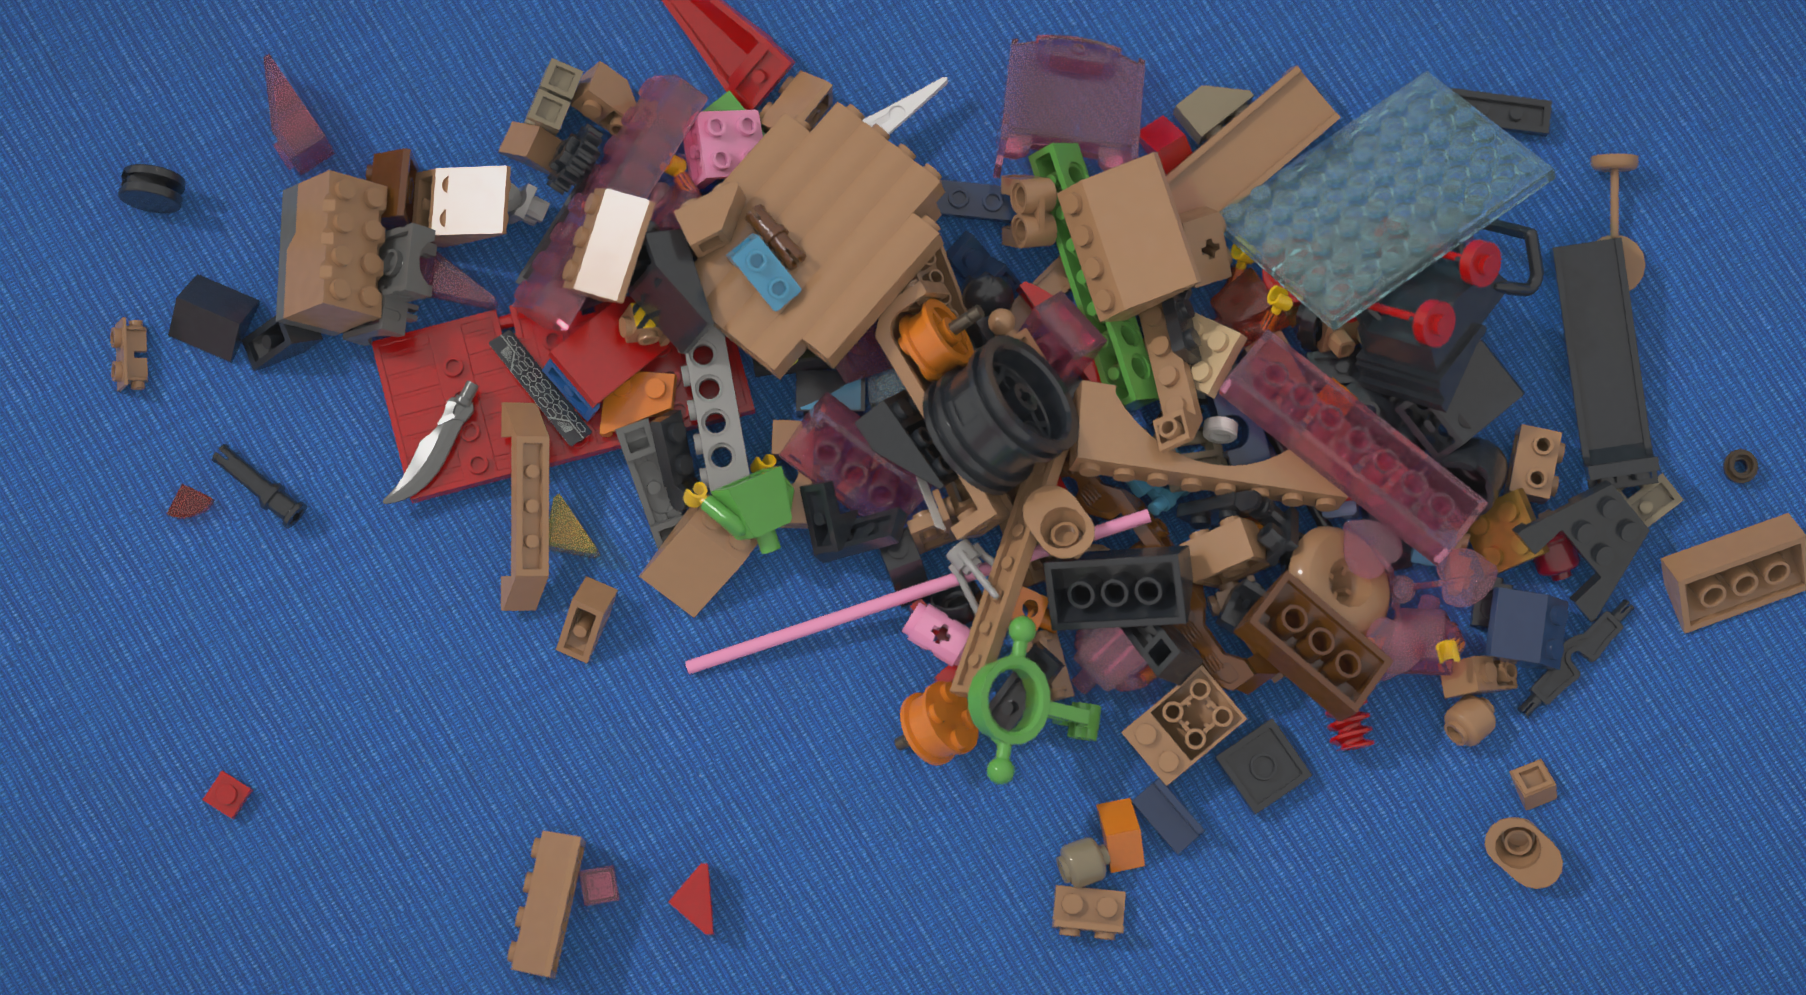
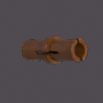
M760 204L753 207L755 212L761 217V220H758L751 211L747 213L745 220L761 235L763 242L769 249L775 251L789 270L797 268L798 265L790 257V254H793L802 263L806 258L804 251H801L788 236L789 231L784 225H778L763 205Z

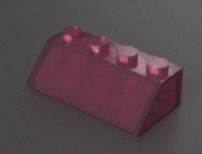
M826 392L805 415L780 452L779 457L814 483L833 480L837 500L850 510L858 509L857 515L859 517L900 507L909 516L924 500L915 474L874 452L854 424L861 417L829 392ZM927 482L931 491L932 484Z

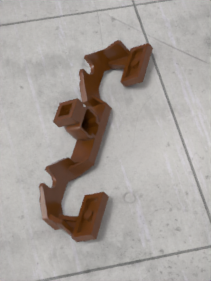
M1070 448L1068 449L1060 477L1061 479L1071 477L1077 482L1079 490L1075 498L1087 514L1113 520L1121 513L1123 516L1148 509L1141 499L1125 489L1103 483L1099 476L1087 477L1081 475L1078 471L1069 470ZM1149 512L1152 522L1132 528L1140 538V541L1134 543L1128 549L1175 545L1168 537L1170 533L1164 522L1159 518L1155 519ZM1193 583L1188 623L1173 625L1199 651L1200 657L1203 659L1201 665L1218 685L1232 691L1237 689L1249 695L1269 679L1276 683L1284 678V674L1247 643L1246 645L1254 654L1248 659L1224 651L1206 626V599L1203 585Z

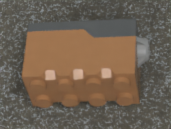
M328 170L283 190L276 322L336 336L349 331L351 328L381 318L382 294L378 291V281L383 276L384 261L379 257V250L385 242V228L381 225V215L386 210L387 186Z

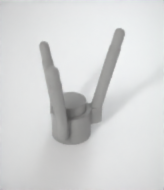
M964 539L946 554L947 559L952 563L948 568L957 578L975 615L979 605L963 573L966 576L972 573L994 599L999 597L998 592L978 569L982 564L979 558L993 566L995 559L986 553L978 543L972 545L968 539Z

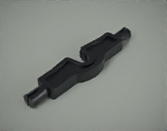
M1623 599L1611 613L1608 611L1602 613L1583 634L1573 636L1563 642L1564 653L1561 658L1560 670L1547 669L1529 688L1531 695L1517 708L1521 713L1531 704L1522 714L1524 717L1529 718L1541 704L1543 706L1550 704L1564 689L1580 677V671L1571 661L1572 653H1578L1588 662H1594L1599 658L1612 639L1623 629L1621 622L1635 609L1631 604L1621 613L1630 603L1629 601Z

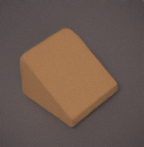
M1542 759L1509 771L1525 810L1533 809L1557 798L1556 783Z

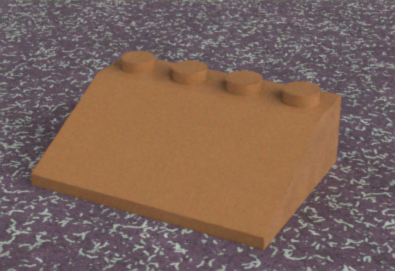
M1158 152L1147 154L1083 179L1057 193L1100 323L1128 320L1202 282Z

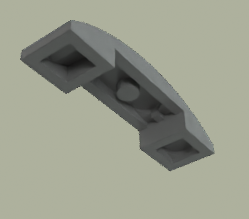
M648 418L617 428L615 431L656 546L659 549L683 515L681 511L673 509L670 499H668Z

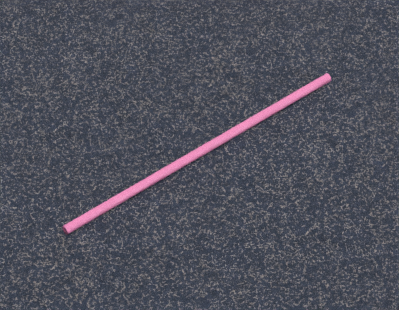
M1148 509L1094 526L1095 538L1093 541L1152 522ZM1040 544L1036 545L1030 562L1050 556V554ZM984 562L978 569L986 577L989 576L992 566ZM951 573L685 661L686 668L689 674H693L959 586L960 584L955 575ZM963 573L967 583L977 580L972 573L967 576Z

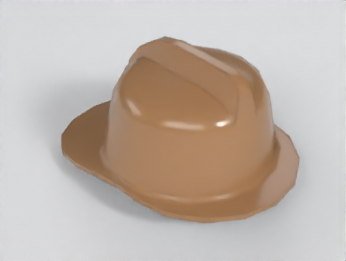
M1043 486L1035 489L1027 497L1023 506L1025 523L1042 548L1051 556L1060 559H1071L1074 557L1078 559L1091 547L1095 538V527L1091 518L1068 490L1059 486Z
M1509 817L1500 819L1491 825L1485 837L1487 854L1517 882L1525 887L1539 889L1548 887L1557 881L1563 867L1561 852L1533 822L1525 818Z

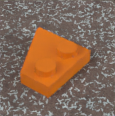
M640 371L603 400L599 434L602 437H609L613 435L612 432H615L617 428L645 418L659 417L670 410H674L677 376L668 373Z

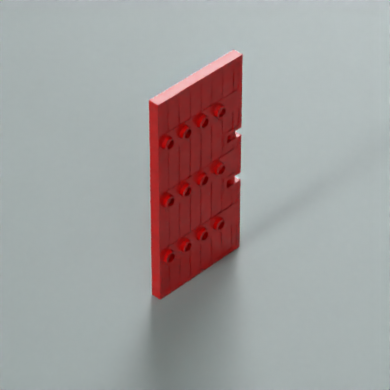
M568 290L510 305L511 314L498 317L495 309L410 331L401 337L391 336L372 341V348L404 474L420 441L438 426V422L445 411L447 401L451 397H456L457 394L460 395L467 380L479 386L472 400L474 413L461 428L446 461L433 480L416 495L410 497L411 502L416 503L511 478L512 437H501L502 402H535L489 345L491 340L503 334L502 330L515 327L516 333L514 335L543 369L550 359L548 354L551 350L613 302H604L594 306L596 312L583 315L582 311L578 309L572 291ZM725 336L739 417L754 414L755 408L738 345ZM672 345L641 369L640 372L668 373L677 376L674 410H681L686 431H690L699 427L697 420L690 421L687 400H693L691 386L684 387L681 366L687 365L686 355L678 353L677 348ZM706 346L698 347L693 353L694 360L701 365L710 363L714 356L712 350ZM712 380L704 381L699 388L700 394L706 399L715 398L720 391L719 385ZM603 400L600 402V408L588 422L574 408L590 428L592 434L573 446H570L539 408L549 434V467L621 449L616 431L612 432L613 435L609 437H602L599 434ZM712 414L706 419L705 426L724 422L725 419L719 414ZM653 416L648 418L649 423H651V421L655 420L658 417Z

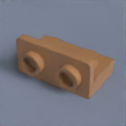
M939 489L932 491L946 531L935 527L929 509L916 513L912 520L906 521L920 554L957 540L950 527L957 524L959 520L949 496L942 499Z
M1056 885L1052 928H1060L1059 935L1080 937V931H1092L1096 939L1115 940V934L1124 933L1123 920L1126 892Z

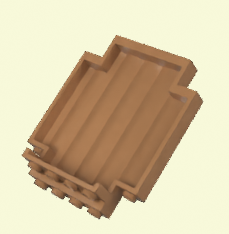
M837 102L813 130L799 115L792 118L784 113L722 182H731L736 179L747 198L730 243L699 259L692 249V256L697 259L694 264L714 320L713 326L778 379L784 376L807 348L834 369L944 244L938 233L941 228L936 223L941 216L937 202L945 193L940 181L942 178L941 174L929 164L923 167L915 162V154L905 145L900 144L897 147L889 142L890 135L877 124L871 127L863 122L864 115L851 104L845 107ZM760 204L765 207V210L778 225L782 224L789 231L788 236L806 254V258L802 263L793 254H790V257L797 263L798 267L789 270L775 251L770 249L801 287V292L778 311L772 310L741 270L735 267L726 257L727 253L752 233L759 235L763 240L761 235L745 220L749 211L758 220H761V217L753 209V207Z

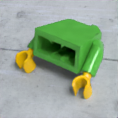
M766 454L762 461L759 457H755L750 465L751 474L712 490V496L706 495L708 490L703 482H696L693 491L697 495L693 494L691 490L686 489L683 500L689 507L697 508L701 506V509L737 540L756 538L761 554H767L781 548L775 529L790 523L792 520L791 510L794 487L784 476L782 466L774 467L776 458L772 454Z

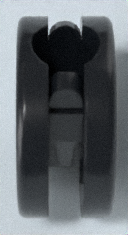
M132 164L123 169L121 176L122 187L119 188L118 197L125 204L153 213H174L181 209L183 198L180 194L185 191L186 181L180 174L164 167L149 164Z

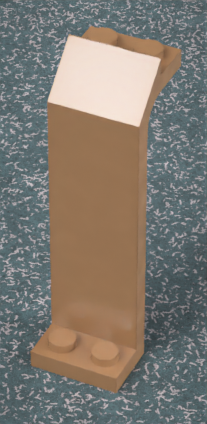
M1298 65L1289 68L1282 74V78L1166 175L1178 214L1206 206L1220 211V214L1224 217L1341 118L1302 73Z
M914 279L909 282L880 315L875 337L923 416L922 401L924 392L936 380L932 382L926 380L911 355H906L898 344V338L901 337L899 320L906 314L915 315L920 312L923 303L928 299L934 298L941 301L949 296L950 293L942 282L918 281V279ZM959 476L978 509L975 506L967 509L957 517L960 522L950 527L957 540L981 537L1009 518L1014 503L1008 493L992 495L982 492Z

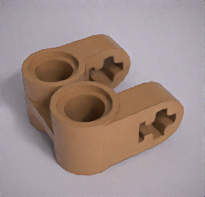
M1023 174L1001 176V194L1010 195L1012 208L1017 213L1012 219L1011 226L1002 227V245L1016 248L1053 245L1057 238V224L1054 216L1050 213L1055 208L1057 200L1053 181L1050 178Z

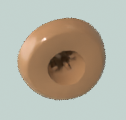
M1316 527L1299 540L1298 548L1293 551L1290 560L1289 572L1365 637L1370 636L1385 620L1390 603L1388 577L1378 556L1361 538L1338 527Z

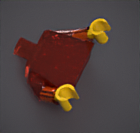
M1238 240L1231 248L1232 258L1238 260L1236 264H1232V277L1227 278L1221 290L1211 298L1210 305L1217 316L1213 321L1233 329L1248 338L1243 346L1245 347L1257 341L1268 340L1273 333L1288 327L1290 323L1284 311L1291 309L1293 302L1288 297V290L1277 285L1269 290L1253 268L1250 267L1248 269L1246 267L1247 264H1252L1256 261L1257 252L1254 248L1249 247L1247 243Z

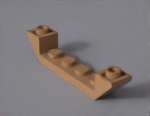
M1159 303L1141 312L1139 317L1163 413L1162 417L1153 420L1159 450L1164 454L1192 441L1203 418L1190 365L1172 352L1162 303Z
M502 402L501 437H512L511 576H501V611H536L549 577V434L536 403Z

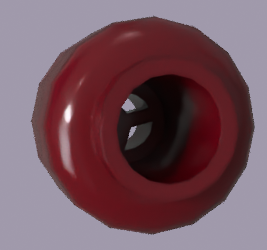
M1560 531L1547 543L1550 552L1533 559L1538 574L1541 576H1551L1552 581L1569 578L1572 576L1571 570L1580 563L1578 552Z

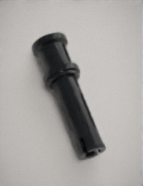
M223 444L219 447V450L228 457V460H225L215 452L212 461L260 499L259 504L262 509L271 510L283 521L282 525L286 529L291 528L300 520L307 509V505L304 502H297L285 492V486L281 483H271L265 476L234 452L229 445Z

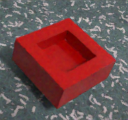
M221 771L203 798V801L231 819H235L253 790L226 772Z

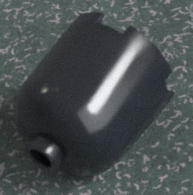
M1472 437L1461 447L1443 458L1430 474L1427 486L1430 500L1432 503L1437 502L1441 508L1447 511L1446 516L1448 518L1461 522L1478 520L1480 516L1488 513L1493 507L1506 482L1508 464L1505 455L1491 441Z

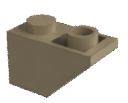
M1201 85L1175 106L1173 116L1199 145L1206 139L1209 140L1227 122L1249 106L1254 95L1250 90Z

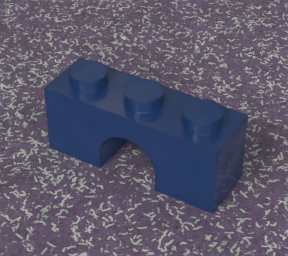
M1249 374L1225 380L1215 399L1205 395L1210 417H1232L1240 424L1242 429V437L1239 444L1223 452L1228 466L1248 465L1276 456L1274 449L1271 446L1268 447L1265 433H1268L1267 420L1263 413L1259 414L1256 402L1260 398L1259 389L1256 381L1251 380Z

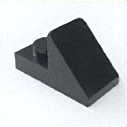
M833 480L799 486L813 553L820 554L843 550L857 517L858 509L839 511Z

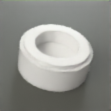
M1215 416L1204 421L1203 436L1208 441L1227 444L1236 440L1238 423L1235 420Z

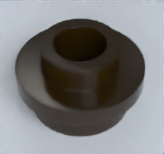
M1743 449L1734 450L1725 457L1723 471L1730 481L1744 484L1756 476L1758 462L1751 452ZM1739 461L1744 464V473H1739L1735 470V462Z

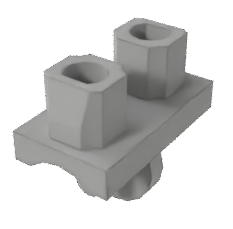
M511 183L508 201L509 224L512 225L521 220L534 226L536 222L540 223L543 221L550 203L535 196L537 187L528 183L518 188Z

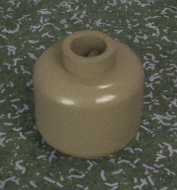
M1085 837L1062 846L1060 856L1056 857L1057 866L1063 881L1066 884L1071 883L1077 888L1103 880L1106 876V865L1111 864L1105 845L1101 844L1098 846L1096 841L1090 837Z

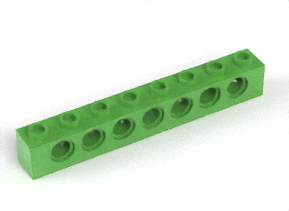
M1051 143L1028 156L1034 176L1050 178L1055 184L1056 193L1089 177L1078 143ZM1057 196L1055 208L1050 211L1057 224V238L1055 241L1101 382L1116 385V395L1127 411L1138 410L1158 400L1159 396L1151 363L1136 317L1134 316L1125 321L1099 322Z

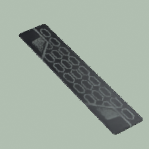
M511 330L506 331L489 342L491 348L570 446L592 434L590 428L546 376L542 368Z

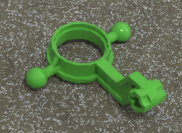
M1026 616L1016 617L1009 625V635L1013 640L1012 653L981 667L973 677L968 691V710L972 722L981 733L989 736L997 745L996 758L992 759L987 767V775L990 781L997 785L1009 783L1015 774L1014 765L1010 761L1012 744H1024L1035 738L1046 724L1047 718L1052 719L1053 724L1068 727V738L1094 742L1097 741L1101 718V707L1099 705L1072 702V705L1069 706L1050 701V689L1045 674L1035 662L1025 658L1027 643L1033 640L1036 634L1035 623ZM1007 669L1018 674L1026 691V707L1023 717L1018 725L1009 731L997 725L989 709V692L992 683L1000 673Z

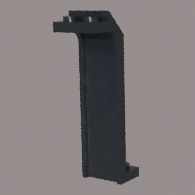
M1622 237L1550 248L1551 262H1554L1581 456L1588 489L1605 480L1613 484L1616 489L1659 483L1657 471L1660 470L1659 459L1653 453Z

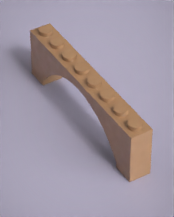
M1082 380L1074 392L1073 401L1077 410L1080 428L1078 439L1070 448L1069 470L1078 471L1083 476L1095 477L1105 475L1112 476L1115 480L1121 482L1139 480L1146 481L1154 487L1173 485L1179 486L1182 490L1188 492L1206 490L1213 491L1216 495L1254 489L1261 493V496L1264 498L1268 497L1274 501H1281L1285 506L1297 507L1308 505L1314 506L1317 510L1323 512L1338 510L1348 498L1351 421L1317 416L1308 427L1307 435L1302 440L1275 457L1248 465H1213L1196 461L1173 450L1164 454L1161 453L1157 440L1146 432L1123 406L1116 395V385Z

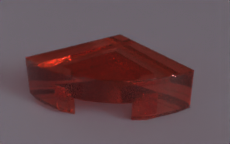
M182 484L166 514L176 519L191 518L207 511L215 500Z

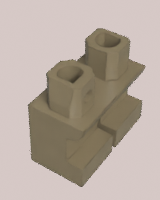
M551 58L524 123L541 126L556 136L566 116L583 71Z

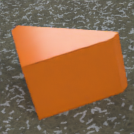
M1131 798L1097 804L1096 808L1103 841L1111 860V864H1109L1110 873L1144 867L1141 830Z

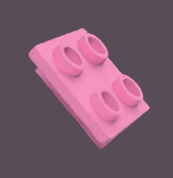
M758 110L695 112L681 123L689 180L693 189H704L716 179H726L762 139L763 134Z

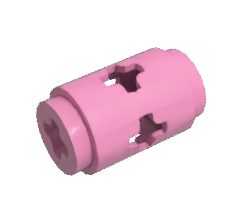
M919 602L902 632L909 636V641L924 650L931 651L935 657L950 666H953V664L958 666L971 629L957 620L950 619L947 614L931 604L926 606ZM943 626L948 629L946 636L950 640L948 642L942 640L939 644L933 641L935 634L931 631L933 629L939 631Z

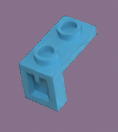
M750 234L726 254L730 262L741 270L772 310H780L801 292V287L759 235Z

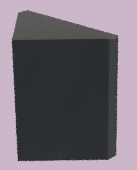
M197 274L176 297L168 336L232 363L260 304V300Z

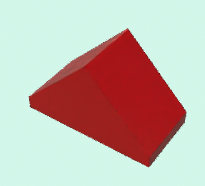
M1164 115L1135 132V136L1147 154L1158 152L1165 175L1169 174L1193 153L1185 134Z
M703 863L696 868L668 903L703 933L711 936L714 935L710 874L708 863Z

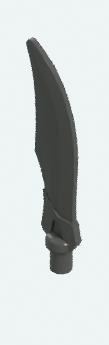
M467 380L460 395L457 394L456 397H451L447 401L445 411L438 422V426L420 441L405 474L392 492L383 499L384 504L397 503L416 495L437 475L446 461L461 428L474 413L472 400L479 388L478 385Z

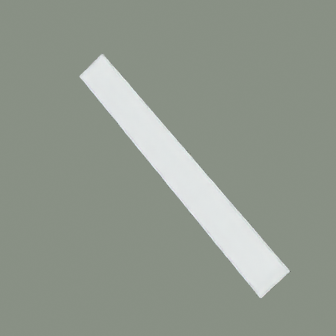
M916 476L935 527L946 531L927 481Z

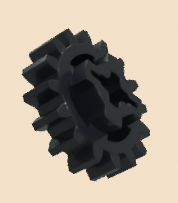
M587 123L585 127L582 126L578 133H571L567 139L562 140L556 148L553 159L549 163L552 172L548 175L547 179L549 180L546 184L563 195L564 192L570 190L572 185H579L584 178L587 179L601 154L597 147L602 142L601 137L603 134Z

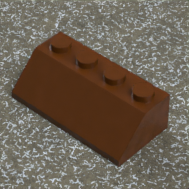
M1288 570L1256 601L1233 631L1339 722L1358 712L1394 662V660Z

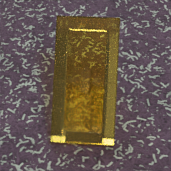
M560 493L553 498L549 518V550L595 559L600 555L598 549Z

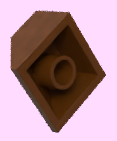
M402 148L374 154L373 165L368 164L366 168L367 181L387 186L386 210L381 215V225L385 230L398 227L403 228L407 224L412 223L418 164L411 149Z

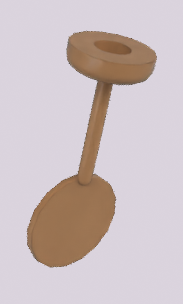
M1634 154L1591 156V167L1595 171L1610 172V235L1604 236L1597 241L1622 237L1629 291H1631L1643 278L1646 264L1644 254L1637 243L1628 237L1619 235V172L1635 170L1639 165V156Z

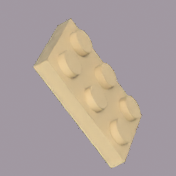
M1195 313L1192 320L1194 329L1198 332L1201 339L1199 350L1202 361L1190 365L1195 389L1215 399L1248 338L1233 329ZM1144 337V338H1143V341H1144V345H1145V348H1146V351H1147V354H1148V350H1147V346H1146V342H1145V337Z

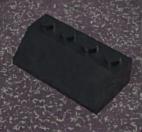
M1189 545L1084 552L1078 559L1075 557L1060 559L1052 556L1043 563L1052 631L1188 623L1193 586Z

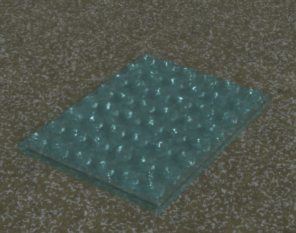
M1426 71L1282 168L1262 185L1253 188L1249 195L1235 200L1220 210V214L1226 223L1224 235L1335 331L1553 181L1556 176L1552 166Z

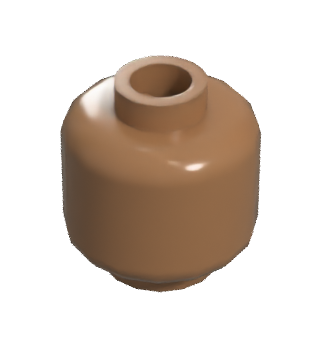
M1474 695L1463 696L1444 715V730L1455 744L1469 747L1476 746L1494 730L1496 726L1495 709L1486 698H1478Z

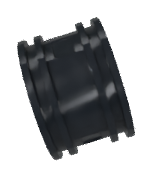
M998 335L991 338L984 346L973 352L965 368L946 372L939 380L929 385L924 392L922 401L923 416L935 446L945 461L960 477L985 493L992 495L1008 493L1018 484L1029 478L1033 471L1034 463L1049 462L1057 458L1062 452L1071 448L1078 439L1080 428L1078 414L1066 385L1042 355L1025 342L1011 336Z

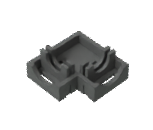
M411 223L403 228L398 227L386 231L385 242L379 250V257L384 261L383 276L378 281V291L382 294L381 318L344 332L343 340L368 346L372 344V337L404 336L406 322L417 321L418 316L410 313L418 311L419 306L408 302L418 299L425 300V298L432 297L433 286L428 285L420 271L419 259L420 257L428 259L430 256H436L437 245L430 243L435 241L436 230Z

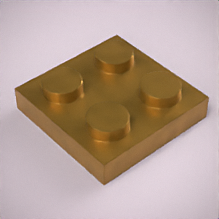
M1524 488L1516 489L1498 497L1488 513L1480 516L1476 521L1468 522L1466 532L1470 533L1469 540L1485 577H1493L1550 552L1546 544L1537 554H1533L1512 531L1515 526L1521 523L1528 524L1536 520Z

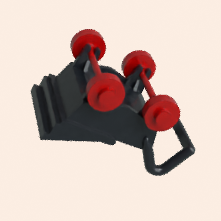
M1450 209L1447 212V222L1452 251L1421 244L1414 234L1412 225L1408 221L1397 218L1384 220L1377 228L1374 236L1373 248L1375 255L1383 262L1400 265L1381 280L1373 297L1369 294L1368 286L1363 280L1351 276L1339 278L1331 287L1328 295V310L1333 318L1347 323L1359 322L1357 330L1363 348L1356 356L1357 362L1355 366L1361 374L1358 382L1362 388L1446 413L1473 352L1487 331L1486 326L1481 324L1504 294L1523 297L1531 296L1542 284L1544 269L1538 232L1534 228L1458 209ZM1462 224L1524 239L1530 271L1527 282L1508 281L1499 274L1501 253L1496 244L1477 239L1466 246Z

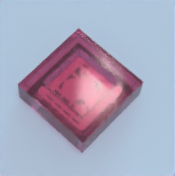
M614 865L579 871L585 906L620 901Z

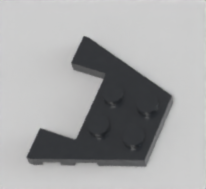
M1607 480L1568 499L1567 504L1556 510L1551 511L1548 509L1538 514V519L1528 524L1521 523L1512 529L1533 554H1537L1560 531L1595 572L1588 581L1569 597L1583 616L1590 622L1595 621L1650 531L1614 485Z

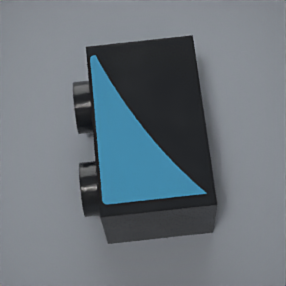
M865 370L796 371V417H803V421L823 422L824 417H838L839 422H856L858 417L865 415Z

